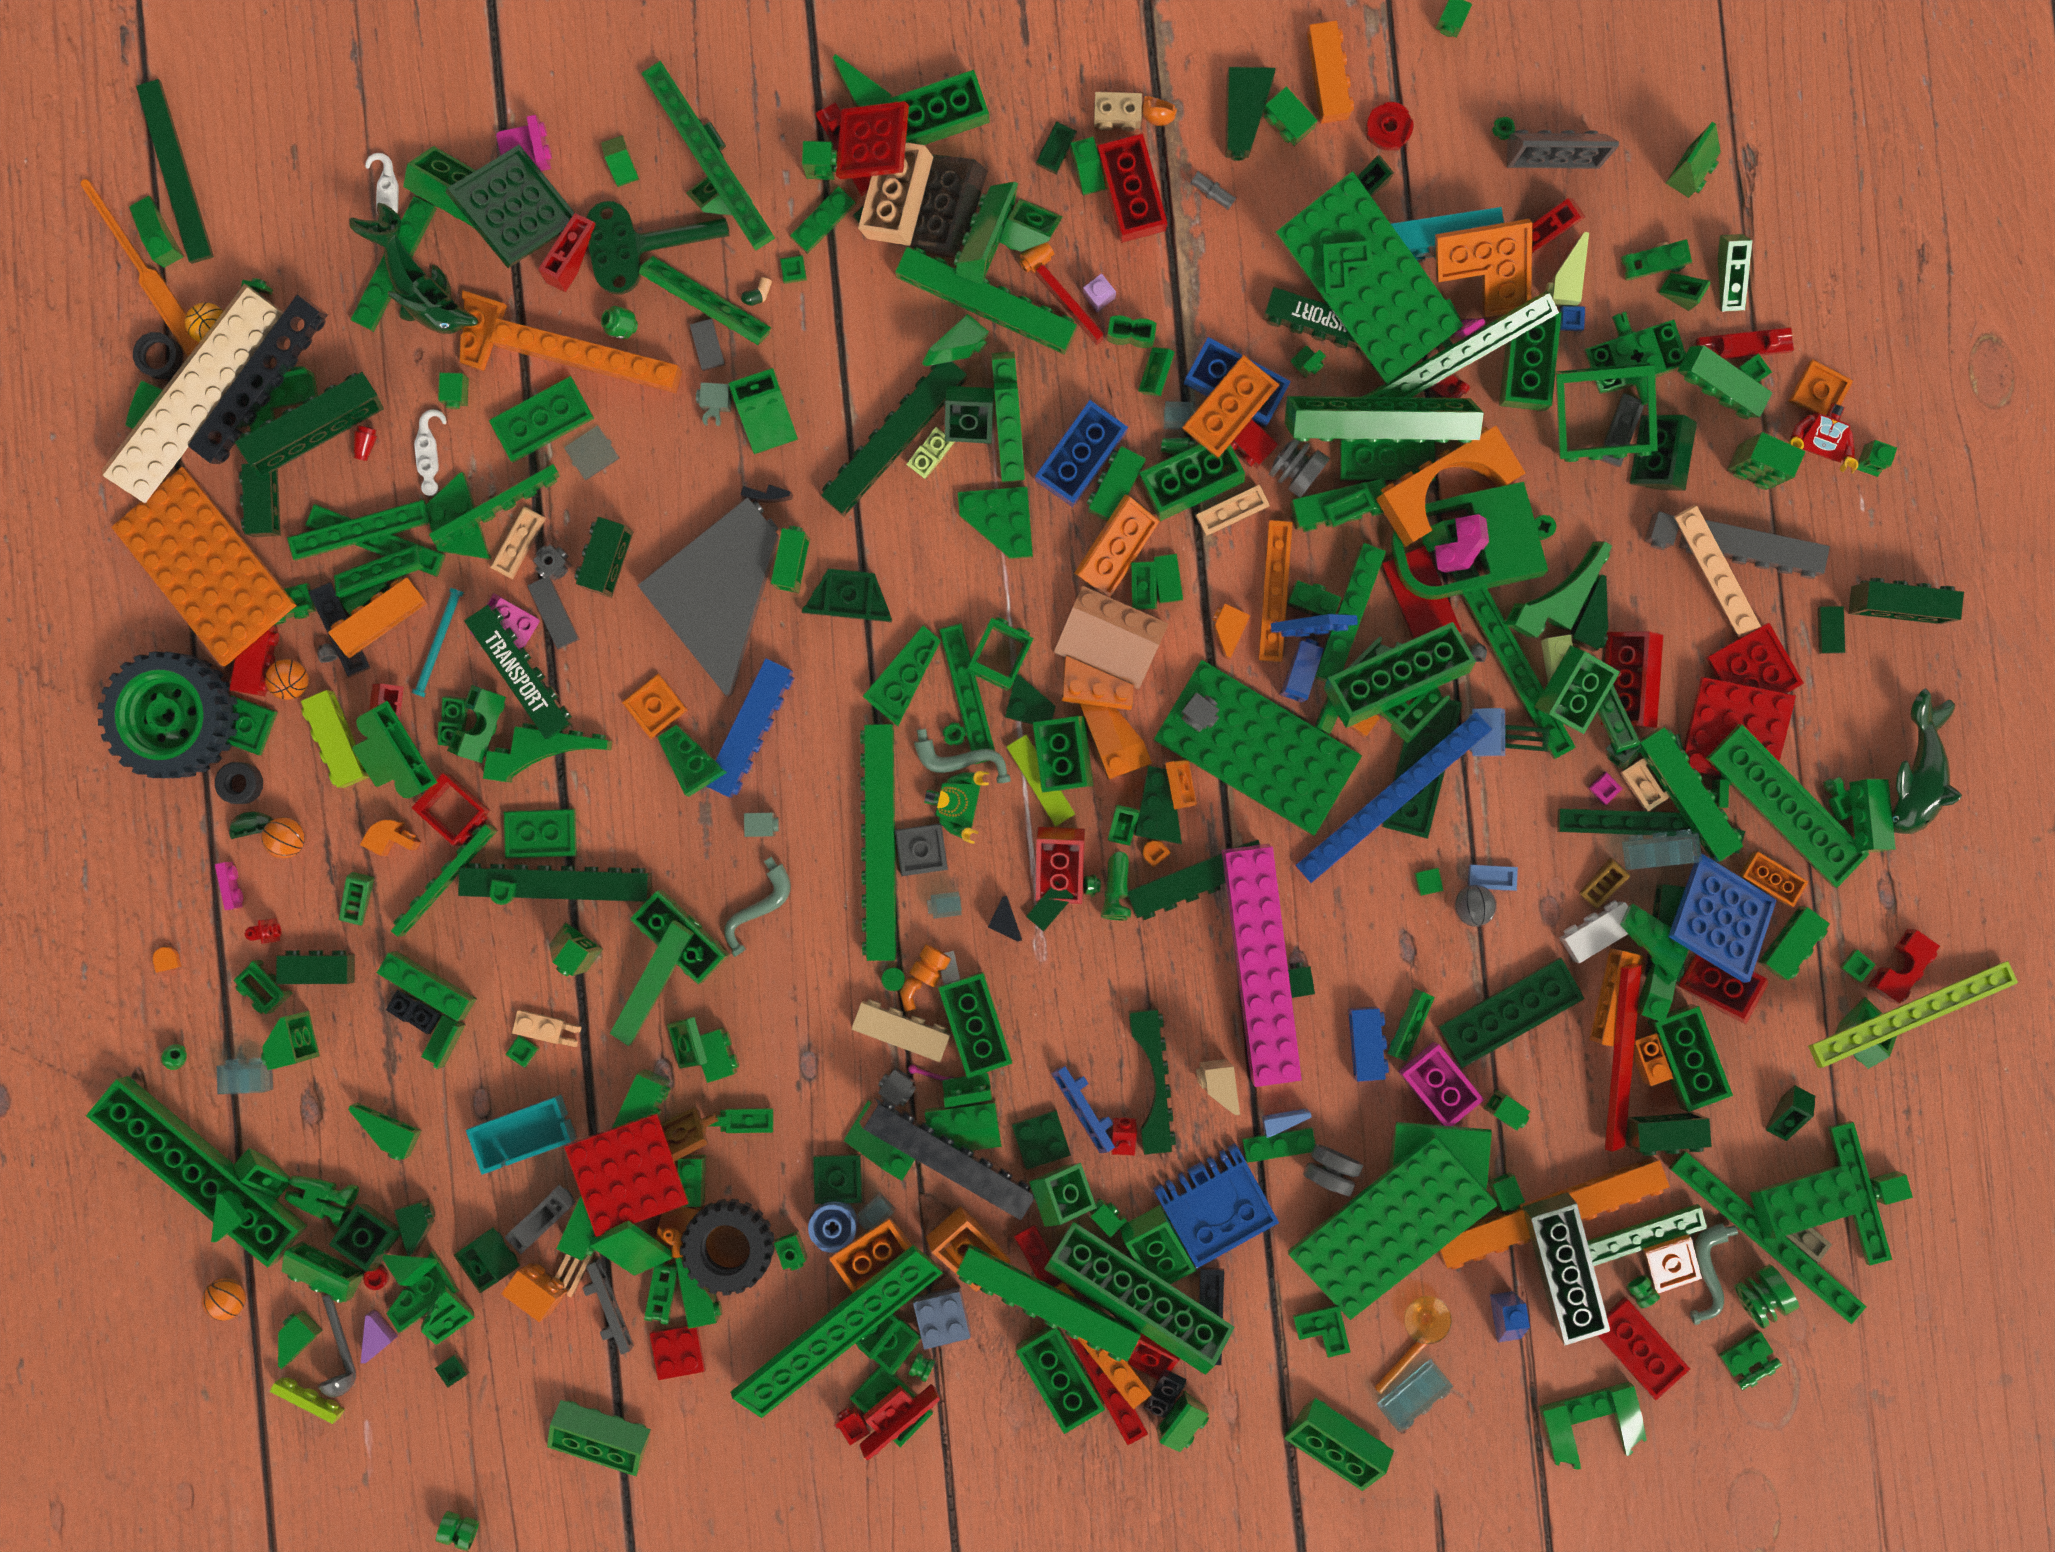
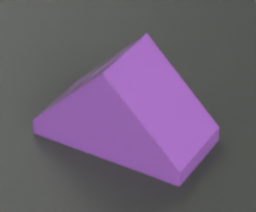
M372 1310L365 1315L361 1363H367L398 1337L376 1310Z

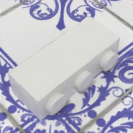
M1614 900L1605 905V910L1597 914L1595 912L1585 917L1583 924L1578 927L1576 924L1563 931L1565 934L1559 938L1574 962H1583L1628 934L1620 925L1628 908L1626 902Z

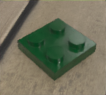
M1057 1110L1012 1124L1026 1170L1071 1156Z
M861 1154L813 1156L814 1204H824L827 1202L862 1203Z

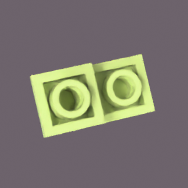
M935 427L924 444L917 449L906 465L926 479L955 442L945 441V432Z

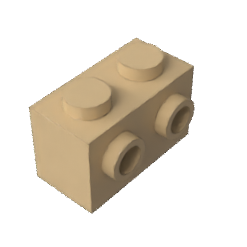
M1095 92L1094 127L1103 131H1109L1113 128H1122L1123 131L1128 132L1140 129L1142 93Z

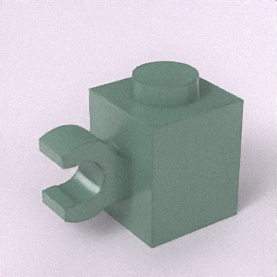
M701 383L700 389H697L696 403H699L703 411H707L702 419L705 426H708V419L710 417H715L716 426H720L722 422L720 412H731L732 393L729 384Z

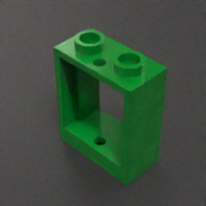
M789 525L788 529L782 528L771 579V584L778 590L799 594L810 538L803 531V528Z
M996 617V619L991 618L965 671L1008 691L1034 638L1029 636L1030 632L1020 627H1017L1016 630L1008 626V621ZM992 629L1023 644L1008 677L977 662Z

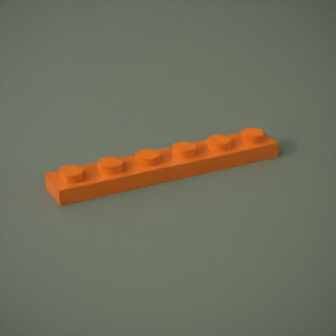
M1268 521L1258 661H1283L1284 637H1281V633L1271 632V623L1286 620L1293 522Z
M1063 1281L1055 1286V1288L1077 1298ZM1078 1338L1132 1409H1135L1152 1395L1151 1391L1127 1361L1123 1359L1120 1362L1108 1356L1109 1352L1102 1348L1099 1351L1086 1344V1340Z

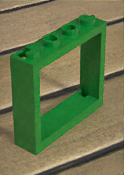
M1653 362L1555 372L1560 459H1564L1565 462L1579 461L1580 457H1588L1589 460L1603 459L1604 455H1613V458L1627 457L1628 453H1637V456H1648L1652 454V451H1658L1655 364ZM1647 376L1649 443L1567 450L1564 383Z

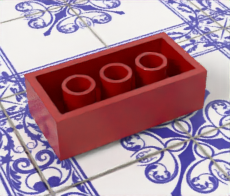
M1143 133L1098 145L1097 151L1100 157L1104 183L1120 242L1124 243L1165 232L1168 223Z

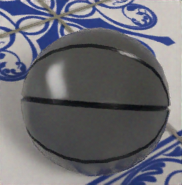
M1471 885L1458 893L1454 909L1456 915L1464 924L1479 927L1493 919L1497 909V902L1492 892L1480 885Z

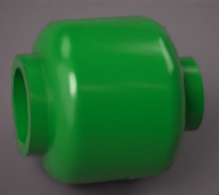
M611 306L603 312L601 317V326L605 333L612 337L628 339L638 328L634 312L623 307Z

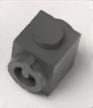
M1195 693L1181 713L1184 716L1181 719L1198 732L1207 726L1211 728L1219 718L1216 715L1219 711L1215 707L1217 702L1207 695L1203 698L1198 693Z
M895 1067L890 1076L885 1073L878 1084L881 1087L878 1092L882 1095L880 1099H885L896 1106L900 1104L904 1107L916 1089L912 1085L915 1080Z

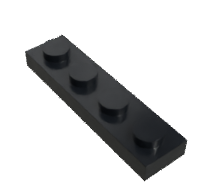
M331 582L308 591L327 633L332 630L331 626L341 619L344 621L348 619ZM328 633L348 677L371 668L363 650L348 658Z
M1200 1268L1199 1304L1223 1319L1224 1268ZM1222 1353L1215 1365L1222 1364Z

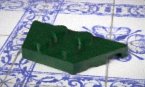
M828 568L821 582L813 591L809 601L802 608L803 614L892 623V617L875 573Z

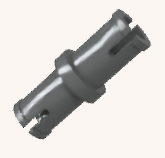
M1199 171L1190 182L1191 185L1207 195L1206 198L1209 200L1212 198L1225 207L1226 210H1229L1236 200V197L1222 189L1218 182H1212Z

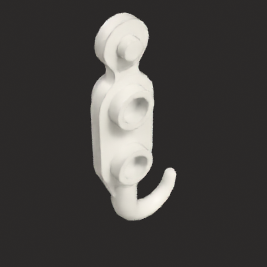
M374 153L366 160L365 167L369 169L371 163L375 160H381L384 165L383 172L377 182L376 212L377 204L383 203L398 213L399 185L393 172L392 161L383 153Z
M434 409L427 410L421 415L419 430L414 443L417 470L424 477L421 489L428 496L435 495L439 489L438 484L434 480V476L439 470L437 443L429 429L428 421L431 417L437 416L443 424L447 423L444 414Z

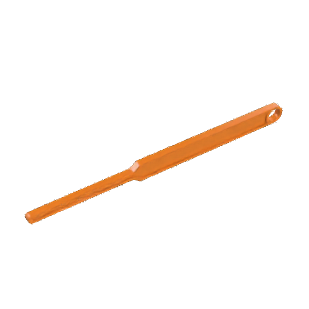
M83 179L81 181L82 188L139 271V284L189 357L199 342L194 340L187 332L185 327L186 312L160 273L148 268L93 184L87 179ZM233 415L230 416V419L234 421L236 420V418L233 417Z

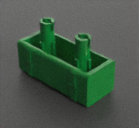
M657 890L630 920L657 946L674 920L692 931L694 935L677 965L698 985L702 984L730 954L702 928V925L693 916L687 914L674 898L672 899L663 890Z

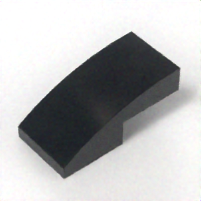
M768 485L766 493L743 486L740 494L744 499L748 497L751 501L756 500L757 502L764 503L785 502L793 498L792 492L772 485Z

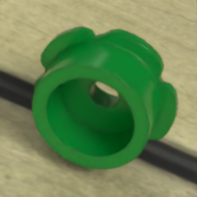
M1509 117L1496 119L1492 128L1493 134L1501 140L1509 139V136L1515 132L1514 121Z
M950 723L949 726L943 729L944 740L947 744L960 745L964 741L966 731L959 723Z
M1091 874V876H1085L1083 879V893L1094 897L1095 893L1100 892L1101 881L1097 879L1095 874Z

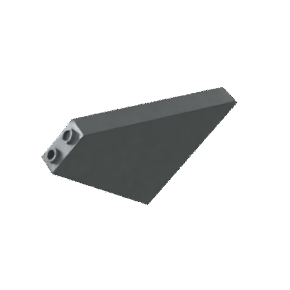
M748 497L637 585L722 692L728 697L732 695L780 538L776 533L779 530L771 518L766 521L761 514L764 512V509L756 500L751 502Z

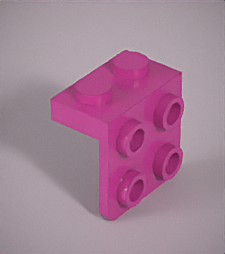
M536 115L527 116V126L497 133L496 137L500 156L520 145L540 171L551 169L550 159H552V153L549 145H546V126L544 122H540Z

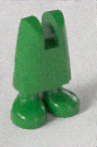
M1116 852L1108 860L1105 900L1101 911V918L1126 921L1128 918H1131V910L1119 903V899H1125L1128 896L1129 858L1124 852Z
M292 1176L289 1184L304 1189L305 1193L303 1195L287 1191L284 1199L297 1208L320 1219L325 1218V1216L330 1217L334 1226L340 1228L351 1213V1209L346 1207L351 1206L355 1202L359 1187L350 1184L342 1190H336V1183L311 1177ZM332 1201L344 1207L331 1205Z

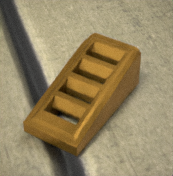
M1611 857L1579 893L1598 909L1630 877V874ZM1612 868L1619 874L1617 878L1610 872ZM1605 875L1613 881L1611 885L1603 879ZM1598 882L1606 888L1604 892L1596 886ZM1591 889L1600 895L1598 899L1589 892Z

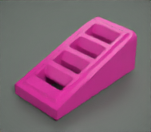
M1483 318L1464 319L1461 321L1464 326L1450 337L1456 343L1481 329L1485 321Z

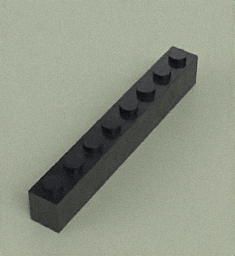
M874 1098L859 1122L864 1130L1022 1220L1035 1199L1029 1183L1022 1179L1019 1182L1012 1178L1013 1175L1003 1168L1000 1171L992 1167L994 1164L985 1157L979 1159L973 1156L974 1152L964 1145L961 1148L953 1144L955 1141L945 1134H942V1136L934 1133L935 1129L927 1123L923 1122L920 1125L915 1122V1117L904 1110L902 1113L894 1109L895 1105L885 1099L881 1102Z

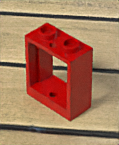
M442 773L436 780L438 783L431 786L411 808L453 846L463 845L471 839V832L488 820L487 814L490 810L449 773ZM450 786L478 810L477 814L458 835L453 833L429 811Z

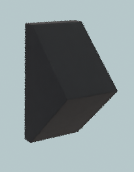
M1005 895L1002 897L988 928L1019 942L1022 941V937L1008 896Z

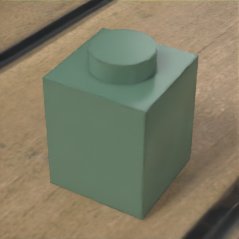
M744 813V837L776 836V832L779 831V817H775V813Z

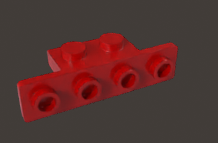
M930 1384L913 1398L899 1385L863 1415L865 1422L875 1431L859 1445L863 1457L868 1461L874 1455H877L888 1443L896 1439L900 1433L914 1424L925 1412L933 1408L940 1401L936 1388Z

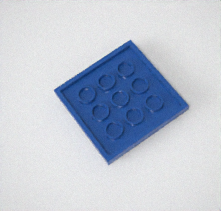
M1704 854L1697 855L1668 937L1743 983L1749 982L1777 900Z

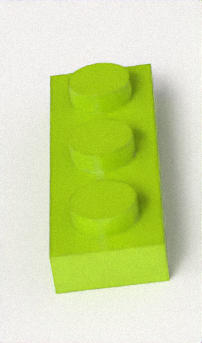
M280 1378L273 1384L270 1390L271 1393L331 1424L340 1419L345 1410L339 1407V1403L318 1396V1393L313 1389L300 1387L291 1378Z

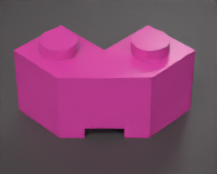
M1479 514L1456 518L1458 542L1435 546L1438 570L1449 573L1470 568L1475 557L1489 542L1486 518Z

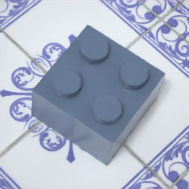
M960 1286L914 1297L913 1305L924 1350L971 1338V1329Z

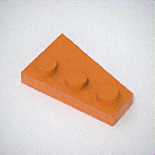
M462 290L464 310L473 314L478 319V324L463 328L460 338V363L484 371L494 345L490 340L496 318L503 320L507 305Z
M1065 656L1062 701L1126 710L1132 709L1134 685Z

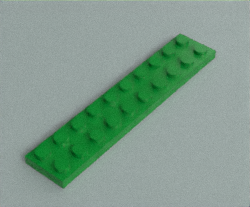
M912 1245L730 1391L732 1399L760 1418H763L943 1274L941 1267L916 1246Z

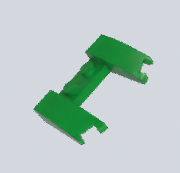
M1379 636L1348 668L1393 648L1381 645L1382 637ZM1396 642L1395 647L1402 645V643ZM1437 687L1419 695L1410 705L1404 702L1379 714L1392 724L1390 728L1409 743L1449 701L1450 696L1448 695L1443 698Z
M1629 1381L1539 1406L1554 1464L1559 1466L1560 1462L1573 1464V1469H1581L1571 1426L1577 1423L1614 1414L1626 1456L1633 1453L1631 1448L1641 1439L1644 1442L1647 1440L1635 1386Z

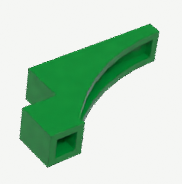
M1015 351L991 353L1002 482L1025 480Z
M1605 541L1593 542L1578 566L1555 588L1527 603H1514L1505 625L1526 637L1536 638L1544 631L1546 621L1559 629L1571 630L1578 621V614L1582 606L1588 601L1592 586L1599 579V572L1603 564L1609 559L1612 545Z
M523 723L522 727L515 726L511 754H509L510 749L495 747V752L487 751L483 779L512 783V778L518 773L545 758L576 750L598 749L611 751L613 741L606 740V735L593 733L592 738L583 737V732L569 730V734L558 733L548 740L543 737L539 730H536V725Z

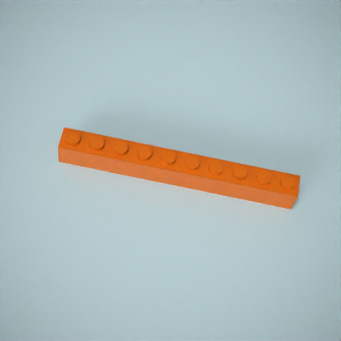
M1650 1157L1522 1204L1515 1211H1503L1478 1220L1438 1252L1443 1265L1447 1269L1450 1267L1451 1269H1458L1465 1265L1464 1262L1469 1260L1480 1261L1487 1257L1486 1254L1491 1252L1501 1253L1508 1250L1510 1245L1516 1243L1517 1245L1526 1244L1531 1239L1522 1207L1567 1192L1577 1203L1581 1219L1587 1221L1596 1218L1600 1212L1616 1211L1620 1208L1619 1205L1638 1203L1642 1200L1641 1197L1649 1194L1650 1196L1660 1195L1664 1192L1663 1189L1670 1186L1660 1160Z

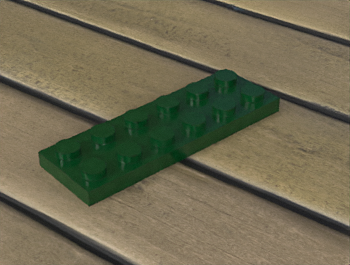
M1449 699L1409 743L1403 740L1392 783L1456 729L1462 702ZM1445 771L1384 821L1381 827L1428 839Z
M1559 957L1437 1027L1459 1066L1464 1068L1585 998L1563 959Z

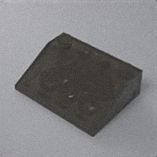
M932 154L933 160L911 245L903 246L917 247L931 254L955 258L958 251H963L964 246L962 242L965 233H970V223L974 213H976L988 170L975 159Z

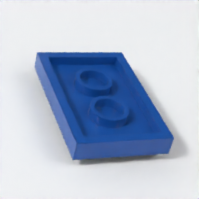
M1327 614L1271 623V632L1281 633V637H1307L1311 633L1327 634L1331 630H1334V632L1348 631V626L1358 625L1357 615Z

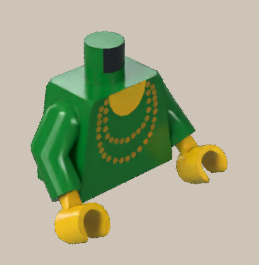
M986 771L963 772L949 777L946 783H942L941 792L927 790L925 795V804L937 806L936 816L939 817V823L950 834L962 838L971 844L975 842L970 840V835L972 833L978 834V831L972 829L980 788L981 785H989V783L982 780L983 775H989V772Z

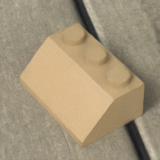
M1228 1059L1199 1062L1200 1068L1196 1069V1076L1201 1088H1204L1208 1095L1234 1115H1240L1234 1066Z

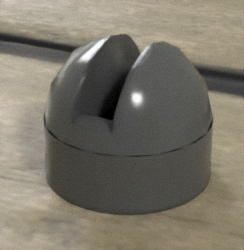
M325 643L317 649L318 660L321 663L332 662L338 658L334 646L329 643Z
M1480 643L1471 645L1469 650L1476 662H1485L1487 656L1486 647Z

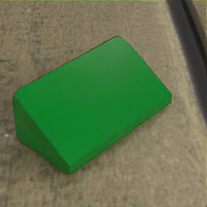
M387 582L341 598L340 602L348 614L352 616L351 612L359 606L365 607L372 602L371 598L379 592L384 594L391 587Z
M1328 696L1314 727L1330 734L1339 715Z

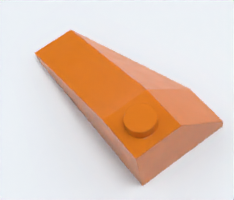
M1080 704L1108 780L1152 764L1144 741L1117 708Z

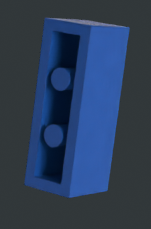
M1378 1007L1348 1009L1354 1080L1357 1082L1385 1080V1073H1389L1388 1060L1384 1059L1383 1050L1387 1049L1386 1036H1382L1381 1026H1385L1384 1013L1380 1012Z

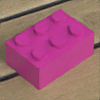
M1435 1042L1431 1043L1397 1071L1442 1126L1455 1125L1484 1101L1442 1047Z

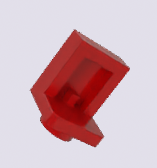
M1113 1118L1112 1143L1115 1148L1111 1150V1155L1135 1156L1137 1136L1135 1118Z
M857 1407L851 1410L845 1408L836 1415L837 1419L834 1426L836 1429H840L849 1445L870 1434L871 1430Z

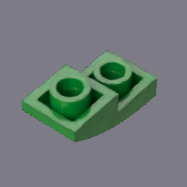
M444 696L442 698V718L438 724L437 745L449 746L455 729L465 731L468 708L463 706L466 698Z

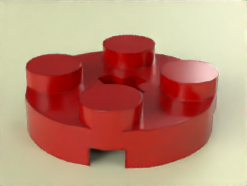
M1386 102L1374 108L1366 122L1368 141L1381 150H1399L1408 142L1414 128L1413 119L1411 120L1408 109L1397 102ZM1389 121H1392L1393 127H1395L1396 130H1391L1389 132L1384 127V124H1388Z

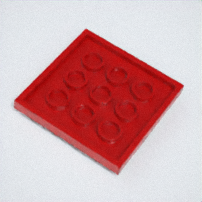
M1701 676L1684 744V751L1689 757L1688 763L1692 769L1695 768L1700 773L1715 776L1722 775L1706 757L1738 724H1742L1780 762L1796 695Z
M658 1113L564 1146L596 1237L603 1235L606 1231L624 1222L629 1221L634 1224L689 1203Z

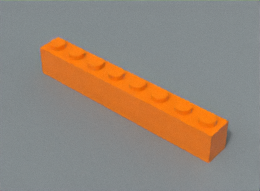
M497 318L490 340L496 347L676 394L682 375V370L675 364Z

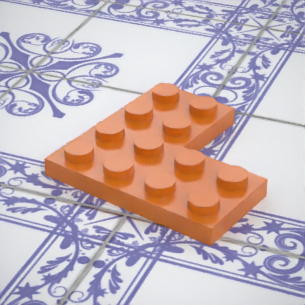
M1530 219L1435 234L1437 281L1444 282L1483 275V315L1485 317L1507 314L1515 307L1517 308L1531 300L1532 222Z

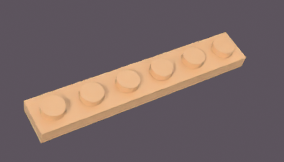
M1693 505L1675 515L1676 523L1737 637L1741 638L1760 628L1761 626L1699 508Z

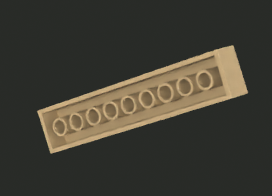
M244 284L103 467L102 475L146 503L186 451L190 441L284 312Z

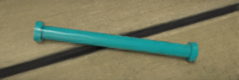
M454 588L449 590L451 593L416 688H413L411 693L421 697L426 695L424 691L460 596L463 597L464 592Z

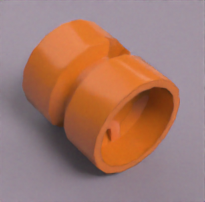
M925 944L919 954L921 960L915 961L909 973L922 982L936 987L942 976L940 971L947 968L952 958L938 949Z

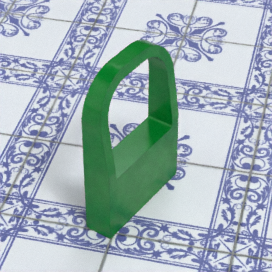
M1524 482L1463 494L1425 504L1427 517L1467 509L1469 516L1479 514L1486 518L1489 542L1479 552L1485 575L1442 586L1424 585L1411 574L1403 543L1395 530L1392 533L1391 548L1399 578L1411 593L1425 599H1441L1543 577L1548 571Z

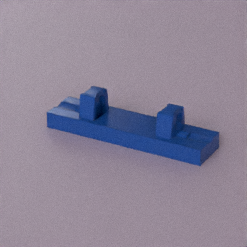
M1066 1066L1053 1071L1051 1075L1098 1152L1107 1153L1115 1148L1105 1132L1106 1129L1113 1125L1111 1119L1104 1117L1098 1120L1080 1091L1089 1084L1085 1077H1079L1074 1080Z

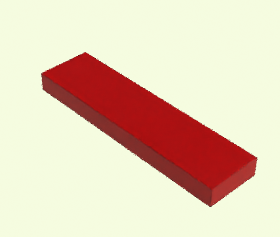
M1041 265L1036 269L1037 278L1096 346L1102 342L1104 333L1045 265Z

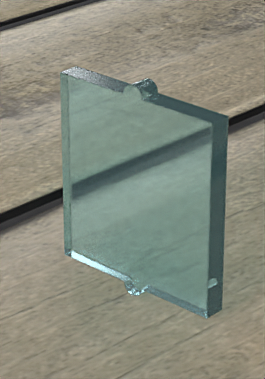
M596 426L564 447L573 461L572 465L577 467L585 480L619 459V456L611 446L612 441L606 438L599 426Z

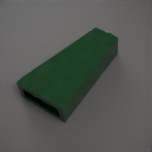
M1228 68L1225 158H1231L1234 161H1242L1245 158H1249L1276 68Z

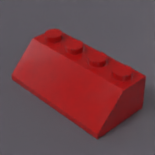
M1650 631L1607 632L1608 640L1606 642L1605 663L1620 672L1613 686L1633 728H1657L1664 635Z

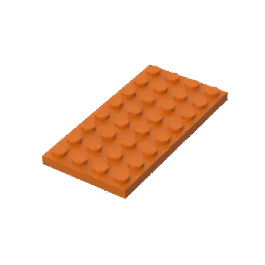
M181 467L157 487L146 503L141 501L111 527L219 664L224 667L297 606L190 472L184 467Z

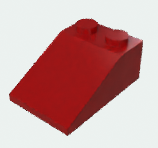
M1038 827L1035 902H1039L1052 887L1058 891L1066 889L1074 896L1072 899L1055 900L1068 901V904H1082L1085 829Z
M1696 954L1678 987L1725 1015L1746 1025L1769 983L1766 977L1754 971L1751 980L1743 983Z

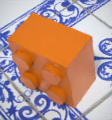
M529 1263L515 1273L501 1295L536 1321L541 1322L553 1313L568 1290L563 1289L565 1284L561 1280L545 1273L546 1270L541 1265Z

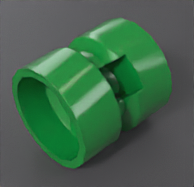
M446 1511L439 1525L435 1541L445 1545L454 1543L455 1548L469 1551L479 1527V1520L469 1517L461 1519L460 1514Z

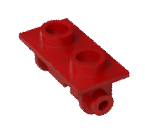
M277 918L257 920L258 925L248 927L244 933L247 940H261V944L279 942L282 929L281 925L277 923Z

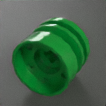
M1771 1264L1755 1273L1759 1284L1752 1278L1746 1277L1744 1279L1745 1285L1742 1282L1734 1285L1744 1310L1763 1329L1770 1325L1769 1320L1773 1323L1778 1320L1774 1309H1777L1782 1315L1786 1316L1799 1308V1303L1792 1289L1779 1271Z

